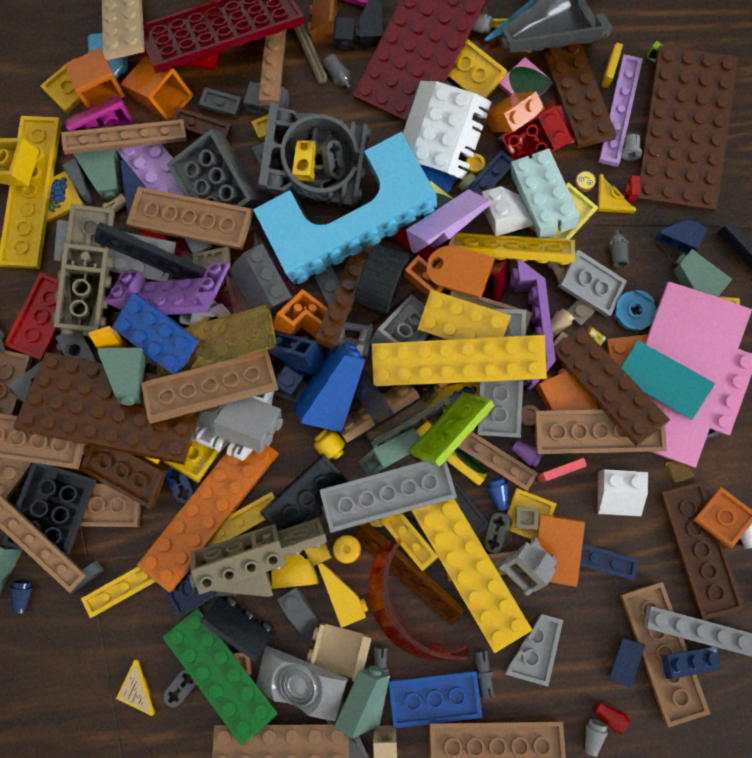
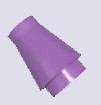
M519 440L516 441L512 448V451L530 467L532 465L536 468L544 454H536V447Z

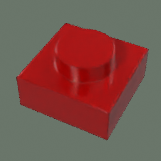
M632 175L627 183L624 184L623 193L626 195L627 202H635L639 197L640 176Z

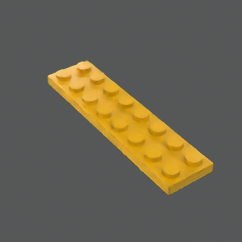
M21 116L17 138L25 139L40 151L29 186L9 187L0 244L1 267L40 269L62 125L59 117Z
M545 335L372 344L374 386L547 379Z
M455 499L412 510L413 515L434 551L439 556L438 558L493 652H498L531 632L532 628Z

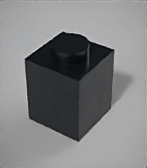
M336 17L334 29L335 49L341 51L354 50L355 18Z

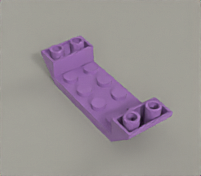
M520 260L512 268L509 285L510 287L513 286L514 293L529 292L527 300L528 304L532 306L530 323L534 324L535 331L532 332V336L545 335L547 372L556 360L546 281L544 277ZM540 379L524 380L523 386H525V391H530Z
M228 262L210 264L203 278L146 282L140 271H125L119 275L117 282L105 301L107 304L122 310L132 292L141 295L166 315L207 312L230 264Z

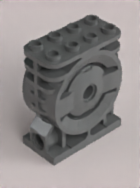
M270 102L258 194L282 195L291 190L297 196L309 201H326L327 204L333 202L338 203V206H342V204L349 205L350 208L358 205L362 196V188H359V185L361 186L365 175V168H362L364 161H366L364 151L368 149L365 147L371 133V128H367L368 124L363 123L362 126L355 125L356 121H351L350 124L344 123L343 119L338 120L323 114H313L300 118L295 110L279 108V104ZM309 131H313V136L308 141H315L316 143L315 158L321 159L322 162L321 146L325 140H330V135L334 136V140L339 141L342 146L345 166L344 175L330 186H327V188H323V185L331 182L333 179L325 175L323 164L314 166V182L305 181L306 184H304L292 174V155L296 149V143L298 140H307ZM275 133L284 135L282 144L274 142ZM274 158L280 159V170L270 169L271 160Z

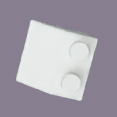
M502 186L482 192V196L489 199L492 203L483 212L495 236L534 225L519 194Z
M605 469L598 471L597 514L641 516L648 495V472Z

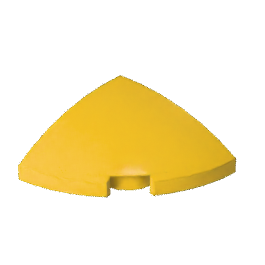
M301 554L285 556L287 565H284L279 570L272 571V589L319 584L318 575L313 563L309 558L305 559Z

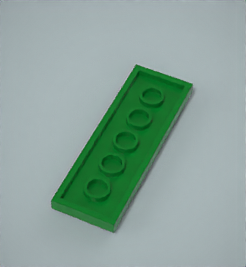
M197 608L162 638L239 744L243 746L278 715V712L222 638L200 623L204 614Z

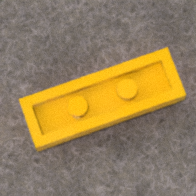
M403 513L381 520L383 525L422 571L439 557Z

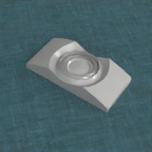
M266 646L256 685L264 695L275 702L292 704L300 708L308 716L336 721L348 678Z

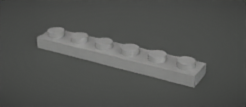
M647 606L644 622L645 629L752 657V633Z

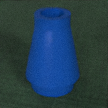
M504 478L488 481L487 490L496 505L497 511L510 508L508 503V487Z

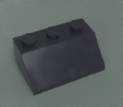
M219 597L201 619L200 623L255 662L275 636L274 627L264 620L262 622L255 618L256 614L248 608L244 610L237 605L238 601L233 597Z

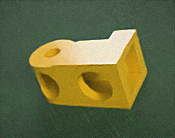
M298 140L296 143L292 174L299 181L314 182L315 141Z

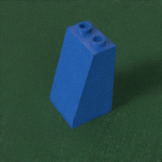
M343 342V344L337 343L335 350L331 349L295 404L294 409L300 423L342 432L365 363V359L360 354V351L355 348V345Z

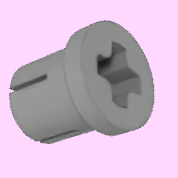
M629 134L625 136L621 157L627 161L638 160L642 156L640 136Z

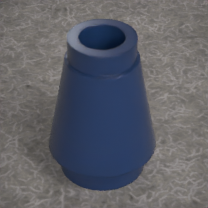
M15 580L13 585L10 586L12 613H26L33 589L30 580Z

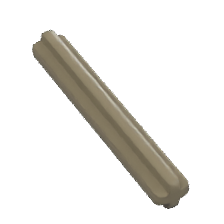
M301 24L294 28L317 82L319 84L325 83L328 80L325 70L304 24Z

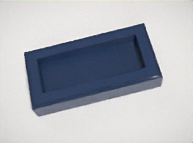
M623 636L610 676L611 680L632 688L645 644Z

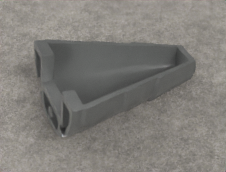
M539 0L502 29L503 38L500 39L503 50L507 49L508 53L542 51L544 48H558L567 45L602 41L609 37L612 25L604 13H600L595 17L585 0Z

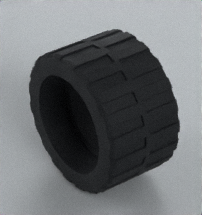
M375 244L362 270L356 289L355 302L385 314L389 313L407 267L408 255Z

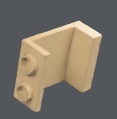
M322 622L320 627H315L312 640L316 641L314 650H309L306 662L333 673L351 677L352 681L355 682L359 671L365 667L372 636Z

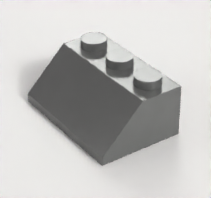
M263 244L243 253L229 269L257 323L279 312L292 299Z

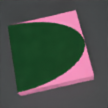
M525 57L501 80L498 86L509 96L513 93L536 91L540 97L552 86L553 81Z

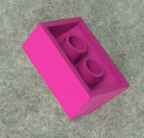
M120 95L109 98L106 102L92 106L90 109L80 114H75L66 120L68 131L97 129L105 125L115 127L135 124Z

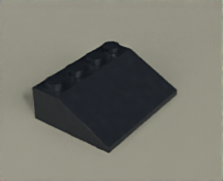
M32 463L15 508L69 557L97 480L60 467ZM5 534L2 542L3 545L23 550Z

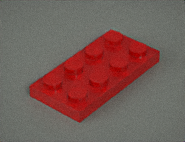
M41 272L39 273L4 346L40 361L43 360L45 353L49 351L59 331L52 324V315L54 311L56 312L57 304L55 303V293L59 288L56 278Z

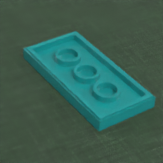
M639 340L621 366L648 396L691 421L716 384Z

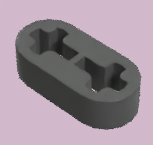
M325 140L321 146L325 175L331 179H340L345 172L342 146L337 140Z
M496 513L490 519L485 538V548L491 553H499L506 548L512 526V520L508 514ZM502 519V521L505 522V525L500 526V524L497 523V520ZM497 539L499 547L494 548L492 540Z
M98 561L83 569L87 576L72 592L69 593L66 590L68 595L75 593L104 571Z
M186 669L179 673L164 693V702L169 707L180 705L197 685L192 681L186 685L182 684L187 678L184 674H189ZM180 688L181 691L177 696L179 700L175 699L172 701V694L170 692H175Z

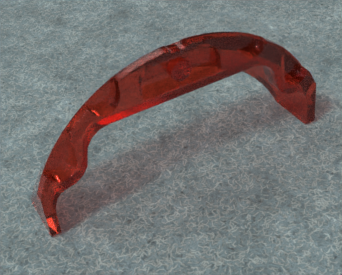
M399 537L382 547L370 571L368 594L373 615L384 634L403 651L424 660L436 662L468 660L469 649L467 646L456 652L449 653L439 645L425 647L412 638L391 604L388 595L390 564L402 541Z

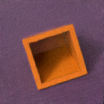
M101 48L92 50L88 54L72 59L65 64L73 87L87 109L106 102L109 98L119 95L121 98L125 96Z
M147 56L142 58L121 83V86L134 100L164 121H171L176 107L183 109L194 96L173 68L165 72L155 73L152 63Z

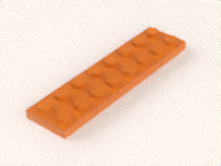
M266 446L262 453L252 450L243 461L234 458V455L229 456L225 454L137 566L165 590L172 592L190 569L191 552L209 545L279 453L270 446Z

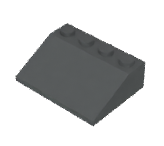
M210 129L167 163L184 196L250 209L262 201L223 132Z

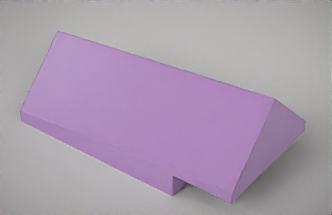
M468 189L406 229L411 251L415 254L428 245L435 248L449 240L491 205V201Z

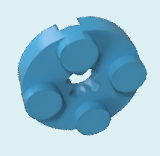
M641 290L626 292L617 301L614 308V318L623 328L640 332L648 328L653 322L657 311L654 305L655 301L651 295ZM637 306L639 308L638 311L640 312V315H634L631 311V308H635Z

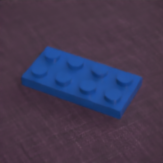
M132 292L112 326L114 330L136 347L142 348L145 354L171 374L182 371L200 342L198 338L141 295Z
M476 670L389 680L394 728L482 718Z

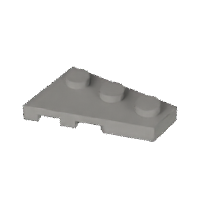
M540 613L532 626V631L527 634L504 674L549 686L563 620Z

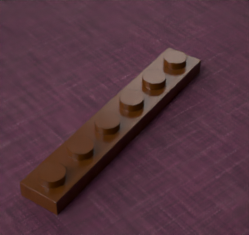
M360 252L357 255H350L316 335L315 341L318 344L335 350L355 300L358 282L369 254Z
M365 523L354 536L360 544L450 625L464 613L465 608L370 523Z

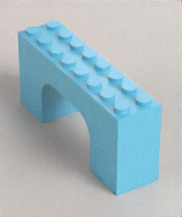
M402 131L364 151L368 167L379 186V192L371 202L326 225L313 224L304 217L290 190L253 209L286 275L293 284H301L307 281L309 276L324 272L326 267L332 264H340L344 261L345 257L351 254H359L364 247L378 244L385 236H393L399 232V229L405 226L410 227L418 219L426 217L437 210V195Z

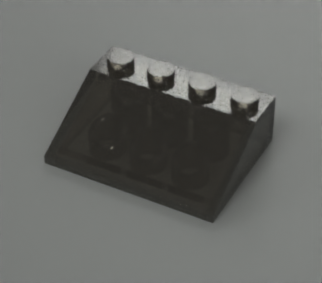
M427 385L420 390L419 399L365 431L372 446L376 448L441 414L449 408L450 400L437 385L433 387Z

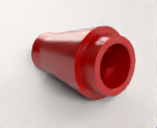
M602 701L594 712L614 733L622 734L630 722V718L626 716V713L606 705Z

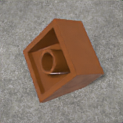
M313 0V5H310L309 16L312 17V20L308 22V34H311L312 42L334 44L335 19L338 12L337 0Z

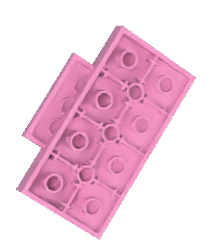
M667 282L645 344L716 384L692 421L648 396L659 408H664L665 415L670 419L665 425L667 451L651 453L685 466L696 468L709 429L724 435L731 434L752 375V354L738 349L752 309L692 288Z

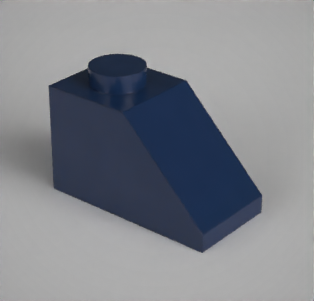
M686 220L661 229L654 240L686 254L692 249L696 252L700 247L707 227L702 226L697 221Z

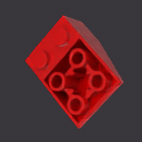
M554 100L543 105L544 111L514 132H505L500 135L514 160L529 156V159H531L532 154L548 148L553 152L573 141L572 135Z

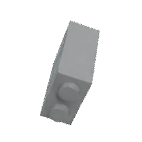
M250 397L227 403L213 424L216 436L262 453L264 448L271 444L274 432L281 428L283 419L281 418L280 408Z

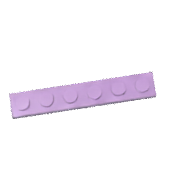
M624 54L621 59L609 112L617 136L615 140L602 143L598 163L618 167L620 164L643 58Z

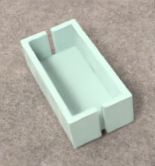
M549 148L532 154L531 159H529V156L511 162L512 179L534 222L533 227L538 238H548L556 235L558 221H560V233L578 227L580 215Z

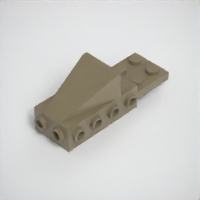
M71 204L67 239L63 250L60 252V262L62 264L61 270L58 271L57 275L59 288L55 293L56 312L54 311L52 315V324H54L55 328L61 330V334L74 335V332H83L82 336L89 337L88 332L104 328L107 325V317H104V311L108 309L109 304L105 300L112 284L109 270L114 266V256H111V248L95 242L94 238L96 227L100 222L112 227L114 226V209Z
M319 518L280 531H277L276 525L273 524L191 552V574L189 575L193 588L197 587L199 595L209 591L265 597L273 596L268 571H276L287 565L285 556H294L302 550L318 548L323 543H326L327 540ZM248 545L252 546L251 549H245V547Z

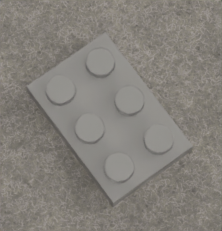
M576 250L575 261L567 265L558 287L608 317L611 316L627 281L580 250Z

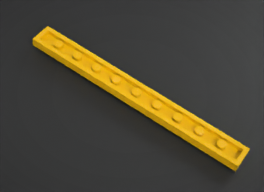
M270 492L231 514L208 546L235 538L264 522L266 519L260 514V511L275 498L274 493ZM136 567L84 596L81 600L89 617L93 618L156 581L139 567Z

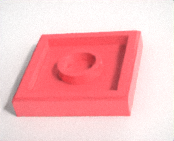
M582 458L536 476L538 483H543L586 467L587 464L585 459Z

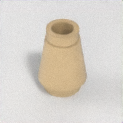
M563 308L560 311H556L551 319L553 339L571 326L574 320L573 316Z

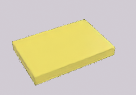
M569 182L566 186L580 215L578 227L560 233V221H558L557 234L548 238L570 240L599 208Z

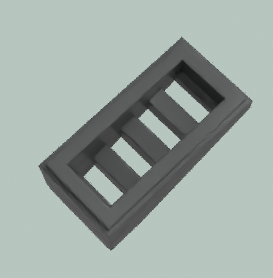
M73 158L63 164V169L83 199L90 204L92 203V198L84 170L77 159Z

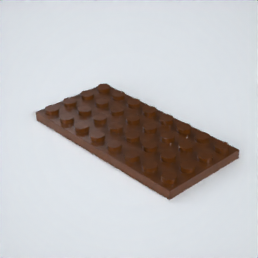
M661 45L658 47L639 169L640 195L636 200L711 212L717 210L738 57Z
M46 352L13 428L21 432L185 465L202 410L150 424L147 418L143 391L140 404L131 406L119 404L102 363ZM144 372V382L165 377Z

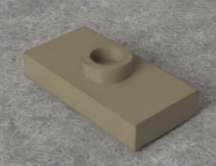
M228 247L203 251L196 256L193 255V263L205 269H208L209 265L213 263H231V249Z

